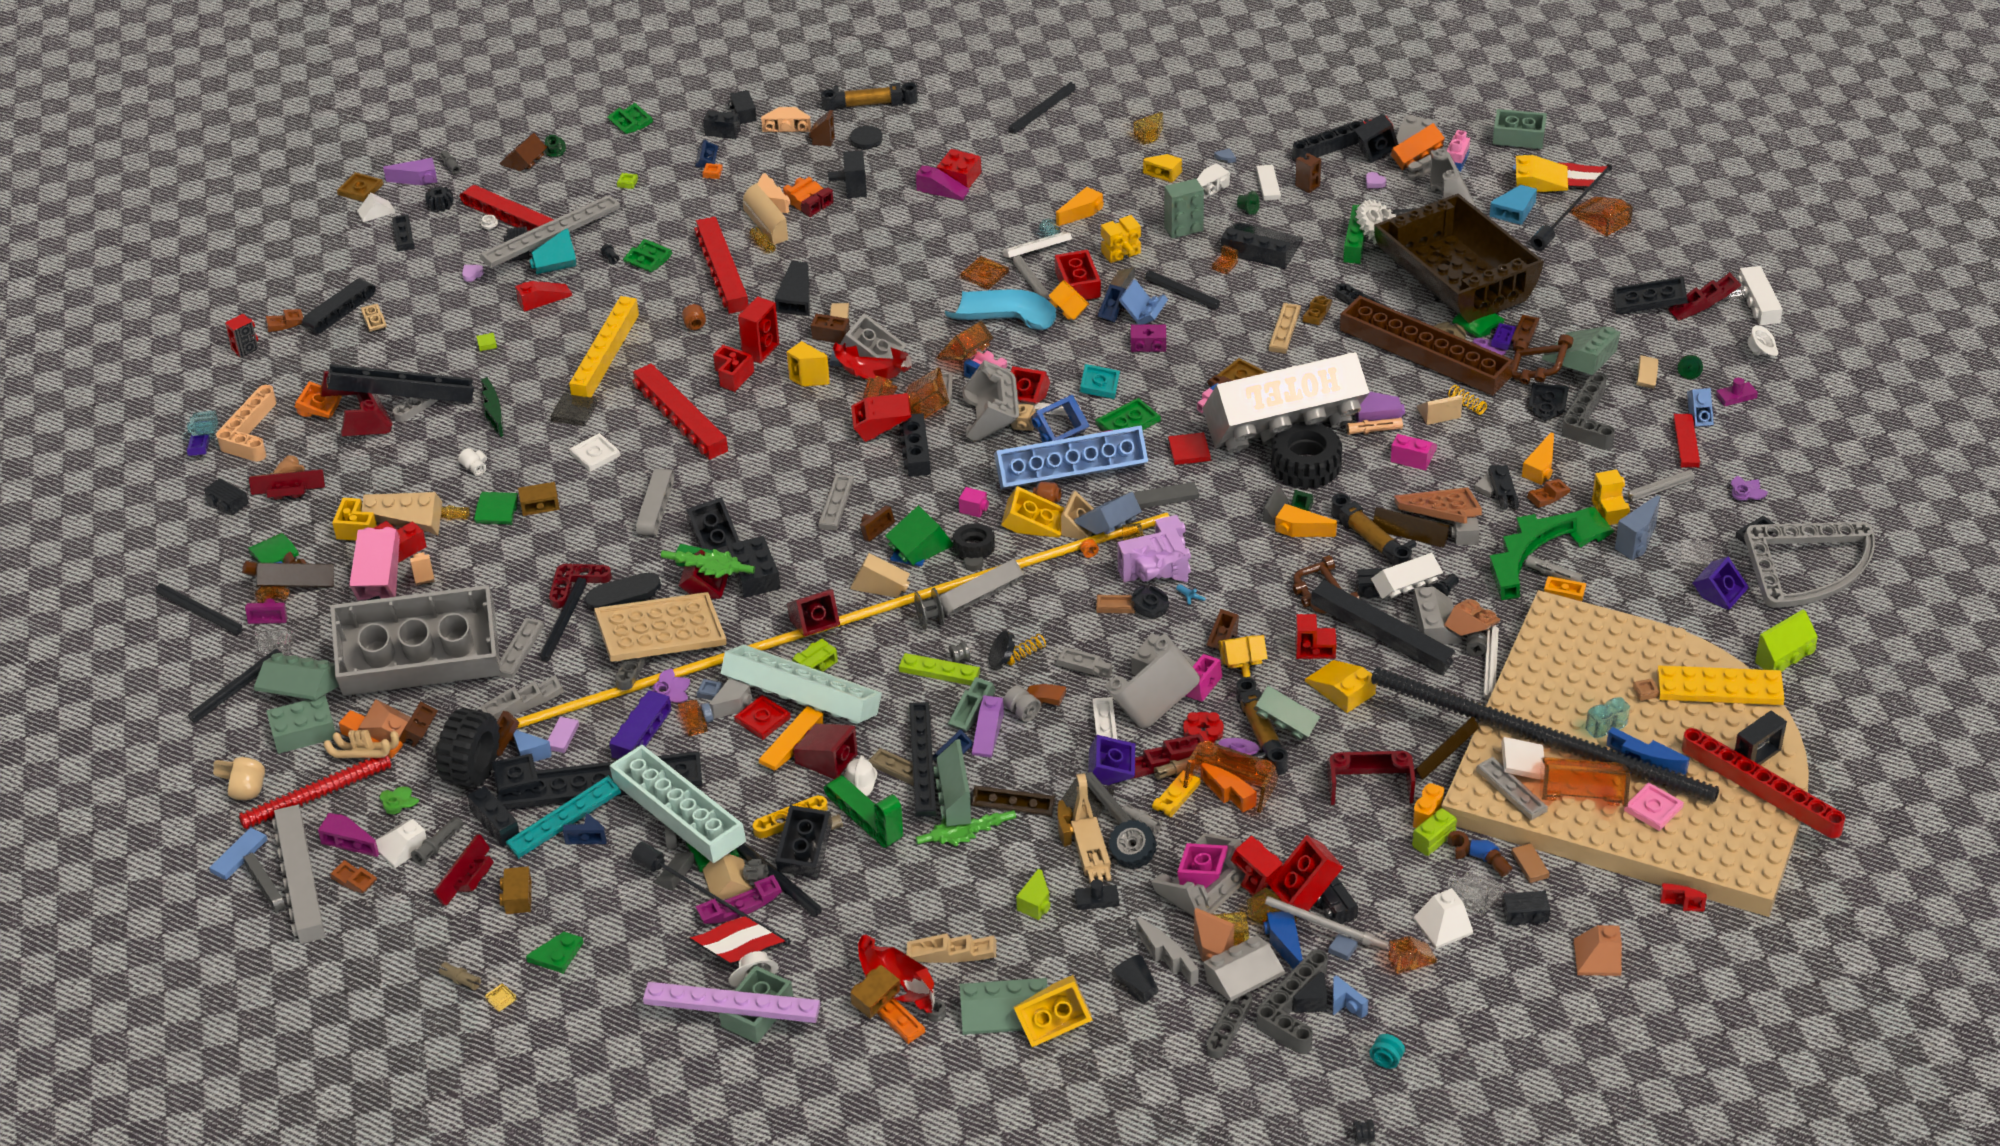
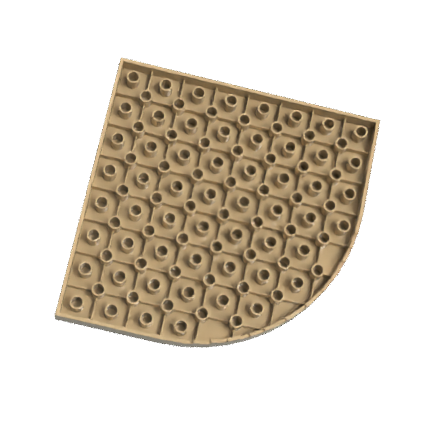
M1538 590L1486 706H1491L1493 710L1497 708L1499 712L1502 710L1505 714L1508 712L1510 716L1516 715V718L1522 717V720L1528 719V722L1534 721V724L1545 725L1547 729L1551 727L1553 731L1556 729L1559 733L1562 731L1565 735L1570 734L1571 737L1576 736L1577 739L1588 740L1589 743L1593 742L1596 746L1599 744L1601 748L1605 746L1607 750L1612 749L1606 746L1608 731L1612 727L1648 745L1654 740L1689 757L1688 771L1685 775L1688 778L1693 777L1695 781L1699 779L1701 783L1704 781L1707 785L1709 783L1713 784V787L1719 786L1718 797L1715 803L1711 804L1709 800L1705 802L1703 798L1697 799V796L1685 795L1684 792L1680 793L1677 789L1675 791L1672 790V787L1666 788V785L1654 784L1653 781L1649 782L1646 778L1644 780L1641 779V776L1635 777V774L1629 775V772L1617 771L1616 768L1612 769L1609 765L1607 767L1604 766V763L1598 764V761L1586 760V757L1575 756L1573 752L1569 754L1567 750L1564 752L1561 751V748L1555 749V746L1550 747L1549 744L1538 743L1537 740L1533 741L1531 738H1525V735L1521 737L1519 733L1513 734V731L1507 732V729L1501 730V727L1496 728L1495 725L1490 726L1489 723L1485 724L1481 721L1478 723L1480 728L1472 736L1441 808L1455 816L1457 819L1456 827L1522 846L1531 843L1535 850L1662 886V883L1690 887L1707 894L1708 900L1770 917L1800 829L1801 821L1686 755L1682 751V742L1685 730L1696 728L1734 750L1737 734L1772 710L1787 721L1783 745L1780 752L1765 761L1761 766L1808 792L1809 770L1806 750L1800 732L1784 705L1659 700V697L1640 701L1632 687L1633 682L1652 678L1658 688V665L1734 669L1750 668L1725 650L1686 632L1683 628H1676L1661 622ZM1504 737L1543 745L1546 769L1544 780L1512 774L1548 806L1547 812L1533 820L1525 816L1476 771L1477 765L1491 757L1495 758L1503 766L1501 741ZM1648 782L1684 802L1683 808L1660 831L1624 811L1625 805Z

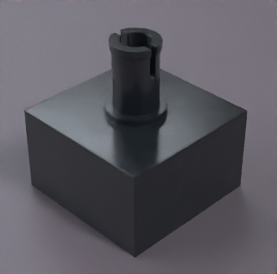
M1384 114L1370 121L1365 119V123L1361 121L1360 127L1354 129L1361 153L1370 163L1392 152V149L1398 145L1393 125Z
M863 150L843 152L844 169L842 171H828L829 182L844 180L847 199L867 197Z

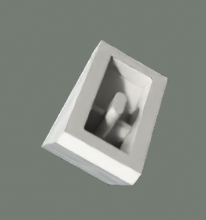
M370 193L357 212L361 220L366 222L395 213V210L388 200Z

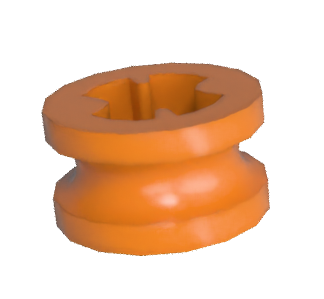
M1086 539L1081 543L1080 550L1086 558H1091L1098 553L1099 547L1093 539Z

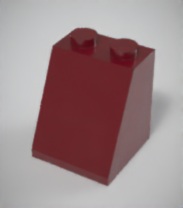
M833 589L786 604L790 622L804 637L841 625Z
M815 724L811 730L806 732L804 738L795 745L793 749L795 763L831 779H836L847 768L849 762L858 755L855 726Z

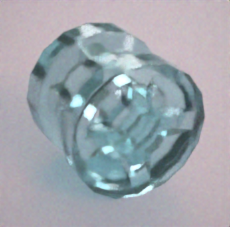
M1051 218L1044 219L1039 225V230L1045 237L1060 233V228Z

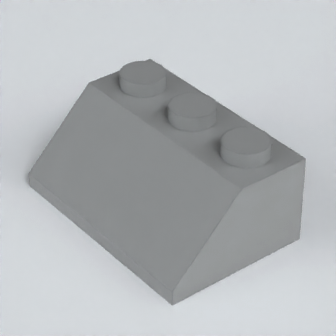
M1435 587L1414 588L1413 608L1419 631L1442 644L1462 643V637L1444 626L1454 608L1452 599Z
M1258 935L1249 938L1237 946H1232L1230 949L1214 955L1203 962L1207 983L1229 1001H1233L1285 975V970L1270 944Z

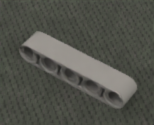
M657 468L653 470L636 523L637 535L657 536L673 487L674 470Z
M1015 559L1010 560L941 595L940 600L943 611L947 617L952 616L1016 584L1025 577V574Z

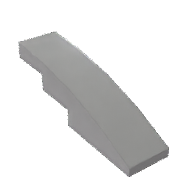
M556 675L539 685L536 681H533L520 690H517L514 686L480 707L482 712L492 714L497 720L503 711H508L515 715L541 705L565 691Z
M1141 917L1136 918V933L1154 961L1157 962L1163 959L1173 974L1181 971L1190 986L1197 984L1199 969L1190 957L1160 929Z

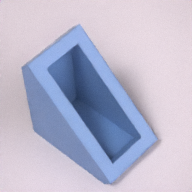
M515 730L513 736L519 756L532 753L534 762L551 757V747L548 740Z

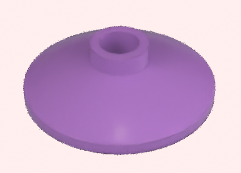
M1225 738L1218 742V747L1231 754V757L1235 759H1242L1243 756L1253 755L1259 751V746L1256 743L1245 739Z

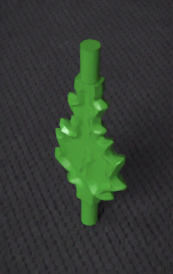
M713 549V553L706 552L704 553L705 556L701 554L694 555L689 551L687 553L677 551L676 553L662 550L661 558L675 560L676 563H685L686 567L696 566L700 568L698 572L704 573V575H715L716 578H720L725 574L732 575L733 572L739 573V571L751 574L755 572V566L741 564V562H738L737 557L732 558L729 551L721 553Z
M1013 810L1002 814L997 812L990 816L985 814L980 819H971V824L947 826L946 819L943 818L940 825H934V830L930 831V833L915 837L916 843L919 845L930 841H939L942 845L948 842L953 846H958L960 842H970V839H975L974 833H978L979 830L990 831V826L1001 825V822L1015 819L1016 813Z

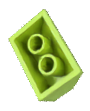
M1804 609L1760 634L1755 663L1762 669L1781 670L1782 672L1793 663H1798L1803 657L1814 653L1818 636Z

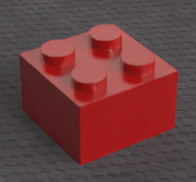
M950 149L936 168L967 188H970L981 174V156Z

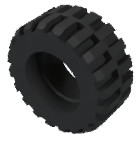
M1305 422L1293 423L1291 428L1274 436L1271 445L1272 471L1285 484H1291L1295 488L1303 487V489L1313 487L1314 489L1320 485H1327L1329 481H1333L1340 473L1342 442L1339 436L1332 429L1326 428L1325 425H1306ZM1301 454H1310L1314 456H1301Z
M460 708L448 717V721L445 722L443 731L440 733L436 753L437 773L445 783L474 789L482 785L485 779L489 777L490 771L493 769L492 762L497 758L500 733L498 732L499 725L492 714L469 708Z

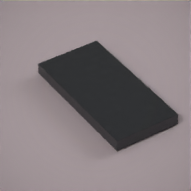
M1684 276L1613 287L1616 315L1688 303Z

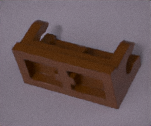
M1306 154L1308 160L1302 157L1296 158L1295 186L1310 193L1320 186L1321 158Z
M816 313L810 325L812 339L840 344L846 333L850 330V320L848 318Z
M420 701L399 740L404 743L409 738L413 741L412 747H415L419 740H422L438 710Z

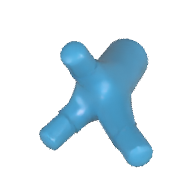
M1181 584L1176 588L1178 592L1186 596L1188 605L1191 604V598L1202 601L1206 600L1205 597L1195 593L1197 589L1190 590Z

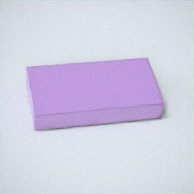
M559 717L548 738L551 751L566 752L579 727V720Z

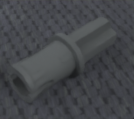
M442 150L439 157L442 159L444 166L449 168L454 175L460 173L461 167L456 163V159L448 151Z

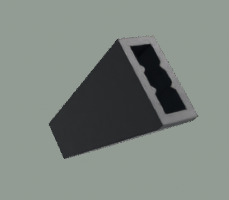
M791 260L775 296L776 312L810 316L808 262Z

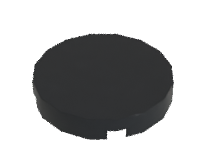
M861 126L854 129L850 134V142L859 149H872V146H879L883 140L881 130L874 126Z
M1140 586L1132 593L1131 605L1139 614L1145 617L1156 618L1165 615L1167 612L1169 598L1167 594L1157 587L1150 586V588H1145V586Z
M1002 631L994 640L989 653V665L992 668L1002 669V664H1006L1010 660L1015 647V642L1012 641L1015 638L1013 633Z

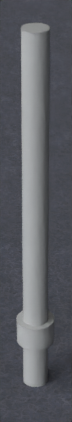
M1269 896L1265 900L1264 904L1360 940L1364 945L1369 946L1371 944L1384 950L1388 947L1389 942L1376 938L1367 931L1363 933Z

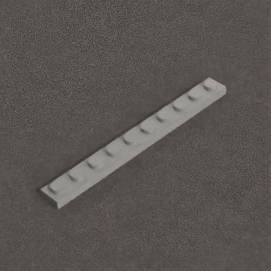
M607 195L480 253V260L490 268L546 243L564 229H568L569 232L620 209V203L610 195Z

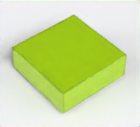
M621 173L617 181V187L634 189L638 181V175Z
M494 333L476 336L479 351L497 348Z

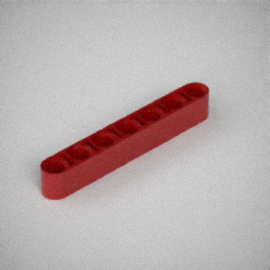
M471 185L460 194V199L466 206L487 215H493L496 219L516 228H524L526 226L527 231H531L553 220L548 216L477 185Z

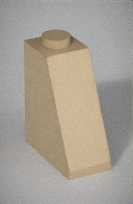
M868 553L850 589L898 598L901 591L905 592L910 584L907 581L910 573Z

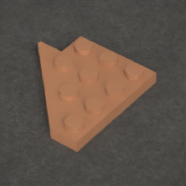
M1468 487L1394 495V502L1399 510L1459 523H1467V518H1475L1478 515H1482V508Z

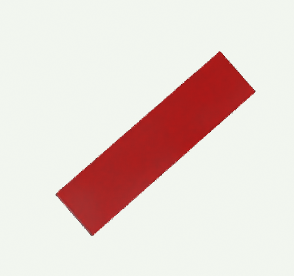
M1674 414L1673 422L1680 466L1700 467L1693 415Z

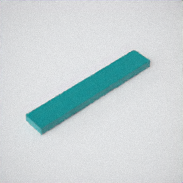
M608 775L507 840L506 844L519 859L563 831L564 824L575 823L586 816V813L589 814L620 794L621 790Z

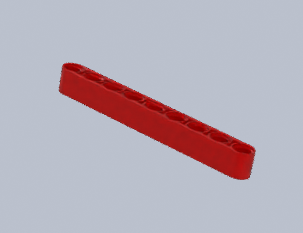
M1696 728L1685 730L1682 751L1686 755L1825 836L1839 838L1842 835L1845 815L1841 811Z

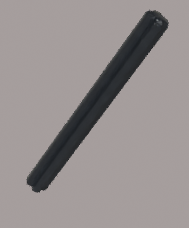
M1069 82L1009 126V131L1013 134L1017 133L1076 90L1075 83Z
M578 577L539 654L541 661L548 662L587 585L585 578Z
M159 583L155 587L156 593L220 627L236 635L243 631L242 625L171 587L163 583Z
M278 649L271 651L188 714L189 719L193 723L198 722L258 677L265 660L271 658L273 654L282 652Z
M743 843L736 848L737 852L747 861L762 859V864H767L768 877L774 875L781 889L811 915L818 916L822 912L821 906L749 845Z

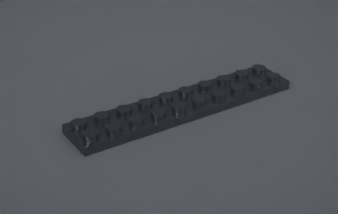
M699 751L657 756L694 786H703ZM615 761L537 770L539 787L499 795L497 789V800L507 810L566 803L608 775L613 780L609 765ZM620 789L621 793L617 796H624L628 794L625 793L622 789Z

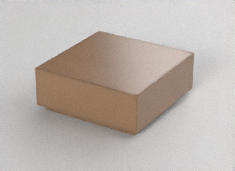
M1652 678L1633 682L1632 687L1640 701L1659 697L1660 692Z

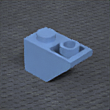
M1711 388L1687 391L1688 409L1690 414L1693 415L1694 426L1714 425Z

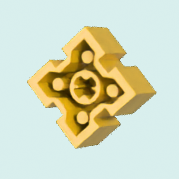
M1132 215L1120 218L1118 223L1111 221L1101 225V237L1104 239V241H1101V253L1110 263L1122 260L1124 255L1131 257L1141 253V242L1138 240L1141 237V225Z
M1264 635L1218 641L1221 663L1226 664L1228 668L1241 667L1243 677L1251 676L1250 664H1262L1263 659H1268Z

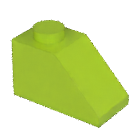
M1040 869L1034 873L1016 896L1017 911L1037 920L1043 914H1046L1051 906L1049 890L1043 872Z

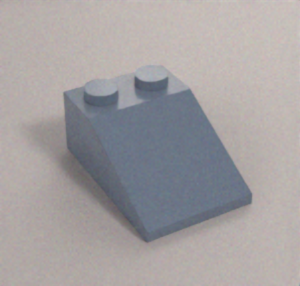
M1656 495L1618 522L1615 549L1631 560L1642 556L1646 551L1657 524L1660 503L1659 495Z

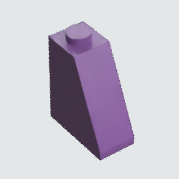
M1369 392L1360 405L1361 411L1355 414L1357 422L1402 418V415H1405L1404 404H1401L1399 397Z

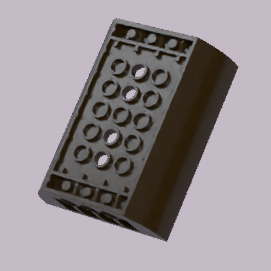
M1460 194L1438 200L1374 225V235L1379 248L1468 323L1525 302L1533 292L1542 272L1544 261Z

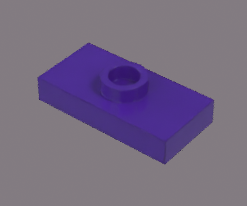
M1499 323L1491 341V346L1508 350L1517 327Z
M209 433L192 434L190 436L187 447L188 456L207 453L210 441Z

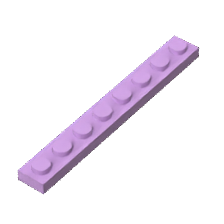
M648 982L643 997L644 1004L811 1023H816L820 1009V1000Z

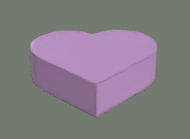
M1369 172L1366 175L1367 188L1385 187L1386 178L1379 176L1376 172Z
M464 265L462 272L463 280L466 282H472L484 274L481 265Z

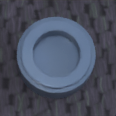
M709 703L701 704L700 709L704 722H712L713 715Z

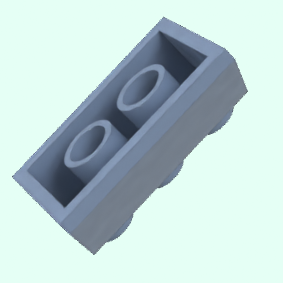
M1132 491L1074 519V522L1096 535L1102 532L1106 535L1115 531V528H1120L1126 525V523L1137 519L1135 515L1142 511Z

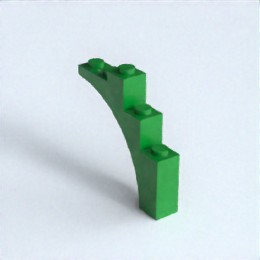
M1575 512L1537 519L1535 514L1516 517L1518 534L1503 536L1504 553L1490 555V570L1501 601L1520 597L1519 574L1529 555L1549 540L1577 531Z

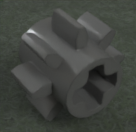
M752 859L748 861L749 864L744 865L743 876L745 880H750V885H754V882L768 877L767 864H762V859Z

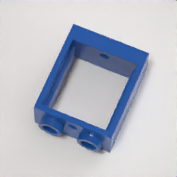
M1073 394L1036 411L1031 416L1032 424L1039 431L1043 443L1072 438L1090 427ZM1063 406L1074 429L1055 437L1043 415Z

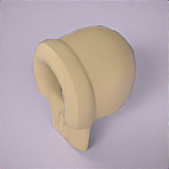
M247 757L235 758L233 762L214 761L213 774L220 778L229 779V797L247 801L259 795L265 777V767L259 761Z

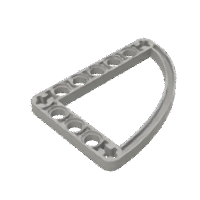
M1866 522L1750 525L1744 534L1763 600L1767 606L1772 608L1804 605L1828 598L1843 591L1853 584L1865 571L1875 548L1873 528ZM1822 530H1828L1831 535H1825ZM1840 530H1847L1849 535L1843 534ZM1786 531L1793 532L1795 536L1787 535ZM1804 531L1812 532L1813 536L1806 535ZM1767 532H1774L1777 537H1771ZM1863 541L1861 560L1855 568L1839 580L1817 589L1783 594L1768 544ZM1754 548L1762 549L1763 553L1756 552ZM1759 563L1766 564L1768 569L1761 568ZM1764 579L1771 580L1773 585L1766 584Z

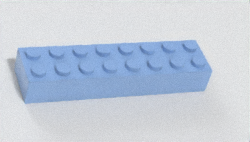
M1142 426L998 450L994 453L1001 490L1037 484L1042 481L1048 482L1139 466L1148 462Z

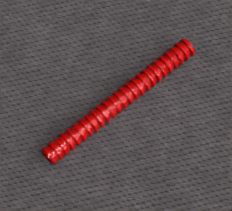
M387 755L382 758L365 759L363 763L358 762V765L354 764L352 768L347 767L345 771L342 769L340 773L335 772L334 775H328V778L323 777V780L319 779L317 783L311 782L310 786L307 784L305 788L300 787L298 791L295 789L293 793L288 792L286 796L276 797L274 801L269 800V803L265 802L263 806L258 805L256 809L253 807L251 811L246 810L244 814L242 812L239 813L240 822L243 828L248 830L250 826L255 827V824H261V821L266 822L268 818L270 820L273 819V816H275L274 810L294 805L301 807L303 803L308 804L310 800L313 802L315 798L320 799L322 795L325 797L327 793L332 794L333 790L336 792L338 788L343 789L345 785L348 787L350 783L355 784L357 780L367 779L368 775L373 776L374 773H380V770L390 769L392 766L390 758Z

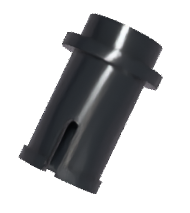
M605 244L601 247V254L611 264L617 263L614 258L619 262L620 257L615 253L612 245Z

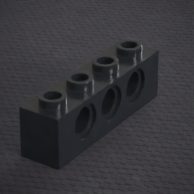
M924 413L911 414L912 417L899 424L900 434H903L900 435L901 446L905 445L902 447L903 458L906 457V459H903L904 470H908L909 477L931 475Z

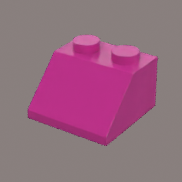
M1397 434L1392 443L1390 462L1426 471L1437 449V444Z
M1187 843L1177 871L1179 884L1184 885L1186 882H1192L1194 886L1200 884L1204 885L1206 889L1220 877L1228 846Z

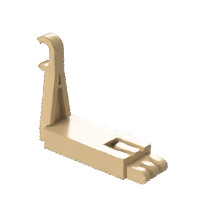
M1085 773L1077 774L1078 794L1071 821L1074 832L1073 838L1084 874L1088 876L1090 884L1095 880L1094 877L1103 882L1102 876H1105L1108 882L1111 881L1110 859L1097 817H1093L1088 800Z

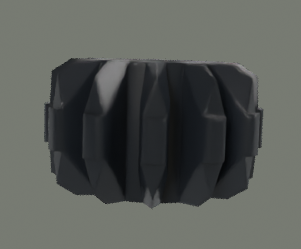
M434 186L433 189H428V192L425 193L426 205L431 211L437 210L439 212L440 210L450 209L454 202L453 193L448 187Z

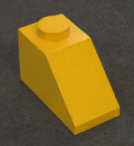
M1165 154L1143 159V174L1173 183L1182 173L1181 158Z

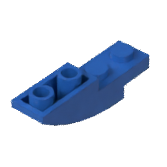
M1614 727L1608 731L1606 746L1619 751L1621 754L1630 755L1633 759L1636 757L1638 761L1642 759L1644 763L1650 762V765L1656 764V767L1662 766L1663 769L1667 768L1670 772L1673 770L1675 774L1679 772L1681 775H1685L1687 773L1689 757L1654 740L1648 745Z

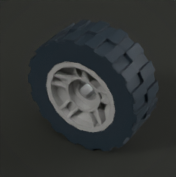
M1127 820V822L1120 823L1118 827L1116 826L1110 834L1109 849L1119 865L1121 864L1123 867L1130 869L1141 868L1154 858V854L1157 851L1156 838L1150 827H1147L1144 822Z

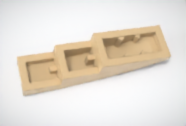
M948 933L908 941L906 955L917 962L926 963L977 961L995 958L997 941L994 936L973 940L971 934L950 939Z

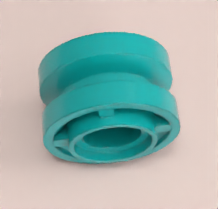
M1380 1034L1372 1045L1369 1054L1371 1059L1379 1066L1393 1069L1398 1066L1400 1059L1403 1057L1405 1046L1393 1035Z

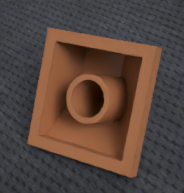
M375 699L358 730H368L370 736L380 742L383 739L391 742V732L396 731L400 739L411 717Z
M1196 908L1194 910V940L1203 962L1234 946V924Z
M1597 925L1574 938L1577 975L1621 976L1622 941L1620 925Z

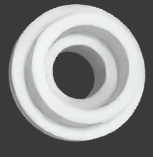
M485 215L482 217V228L492 230L498 225L495 216Z

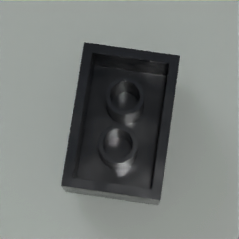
M764 536L727 544V550L732 558L737 557L738 562H741V564L755 566L754 574L740 571L739 573H734L743 598L781 589L779 572Z
M789 806L775 859L778 871L819 878L833 824L830 811Z

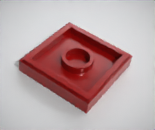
M1204 432L1168 436L1174 465L1211 461Z
M761 695L735 715L734 719L736 723L764 740L791 718V713L764 695Z

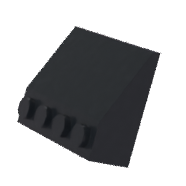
M1238 222L1227 227L1221 237V254L1286 269L1302 243L1303 237Z

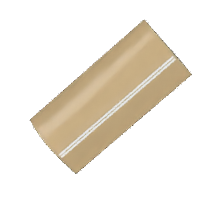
M757 183L750 186L743 196L744 211L772 245L788 240L786 217Z

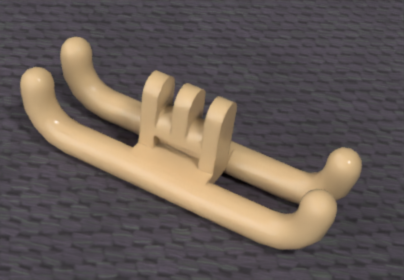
M350 730L348 736L351 743L345 742L340 733L336 732L333 734L335 743L343 750L335 749L329 740L323 743L326 751L334 758L386 757L390 750L398 746L399 735L396 731H393L390 734L391 742L387 739H383L381 742H372L368 730Z

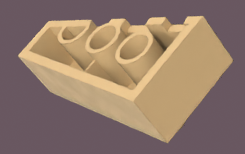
M436 492L366 494L363 496L362 512H374L377 523L388 521L391 525L403 527L413 521L423 532L426 531L439 535L442 500Z

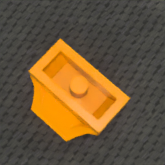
M1548 576L1544 592L1582 602L1586 583Z

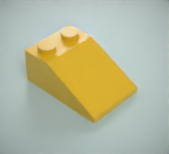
M1534 155L1516 156L1517 187L1524 185L1536 188L1537 192L1568 191L1567 166Z
M1017 486L1007 500L1001 526L1019 534L1060 538L1061 515L1065 508Z
M1336 660L1331 661L1305 679L1307 684L1346 713L1376 694V684L1374 685L1371 682L1372 673L1361 666Z
M1074 975L1053 983L1014 1007L1032 1047L1092 1021L1091 1012Z

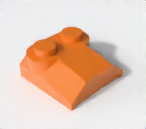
M309 381L295 402V408L297 413L303 417H309L314 414L331 418L338 408L342 396L321 397V385Z

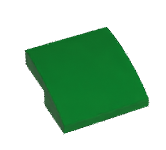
M635 102L624 111L619 107L607 116L608 120L624 134L638 131L654 122L652 117Z
M643 239L637 248L632 247L623 261L653 272L664 264L673 253L669 248Z
M1494 313L1468 323L1458 314L1452 322L1459 324L1464 330L1481 338L1490 335L1491 329L1498 327L1499 323L1503 324L1505 319Z
M481 492L475 512V523L512 525L514 511L517 510L519 494Z
M1589 507L1575 512L1577 531L1568 534L1581 548L1594 539L1600 542L1614 533V530L1595 507Z
M283 533L248 548L250 555L256 558L258 563L283 562V558L288 552H291L294 557L299 555L296 547Z

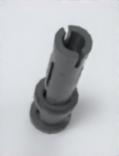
M454 816L433 837L425 839L418 849H414L411 852L414 862L424 866L432 855H436L439 852L441 845L463 827V821L459 817L456 818Z

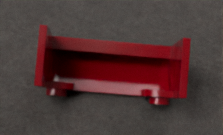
M329 371L323 372L321 397L356 395L360 402V410H344L341 436L386 434L391 432L393 423L377 394L327 389L326 379Z
M1406 751L1337 752L1328 758L1327 773L1331 805H1335L1336 775L1406 773L1409 803H1414L1416 780L1413 758L1410 753Z

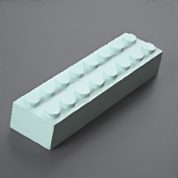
M747 645L725 651L721 674L727 676L728 679L742 681L750 685V687L762 688L763 692L779 694V697L783 699L796 700V703L800 705L813 706L817 711L830 712L834 717L847 718L849 722L855 724L868 720L878 713L882 692Z
M640 745L609 765L613 781L620 789L712 863H715L746 842L743 823L645 746Z

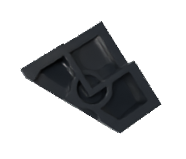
M1140 954L1123 961L1112 969V976L1127 986L1128 993L1142 1004H1145L1158 993L1159 989L1143 956Z

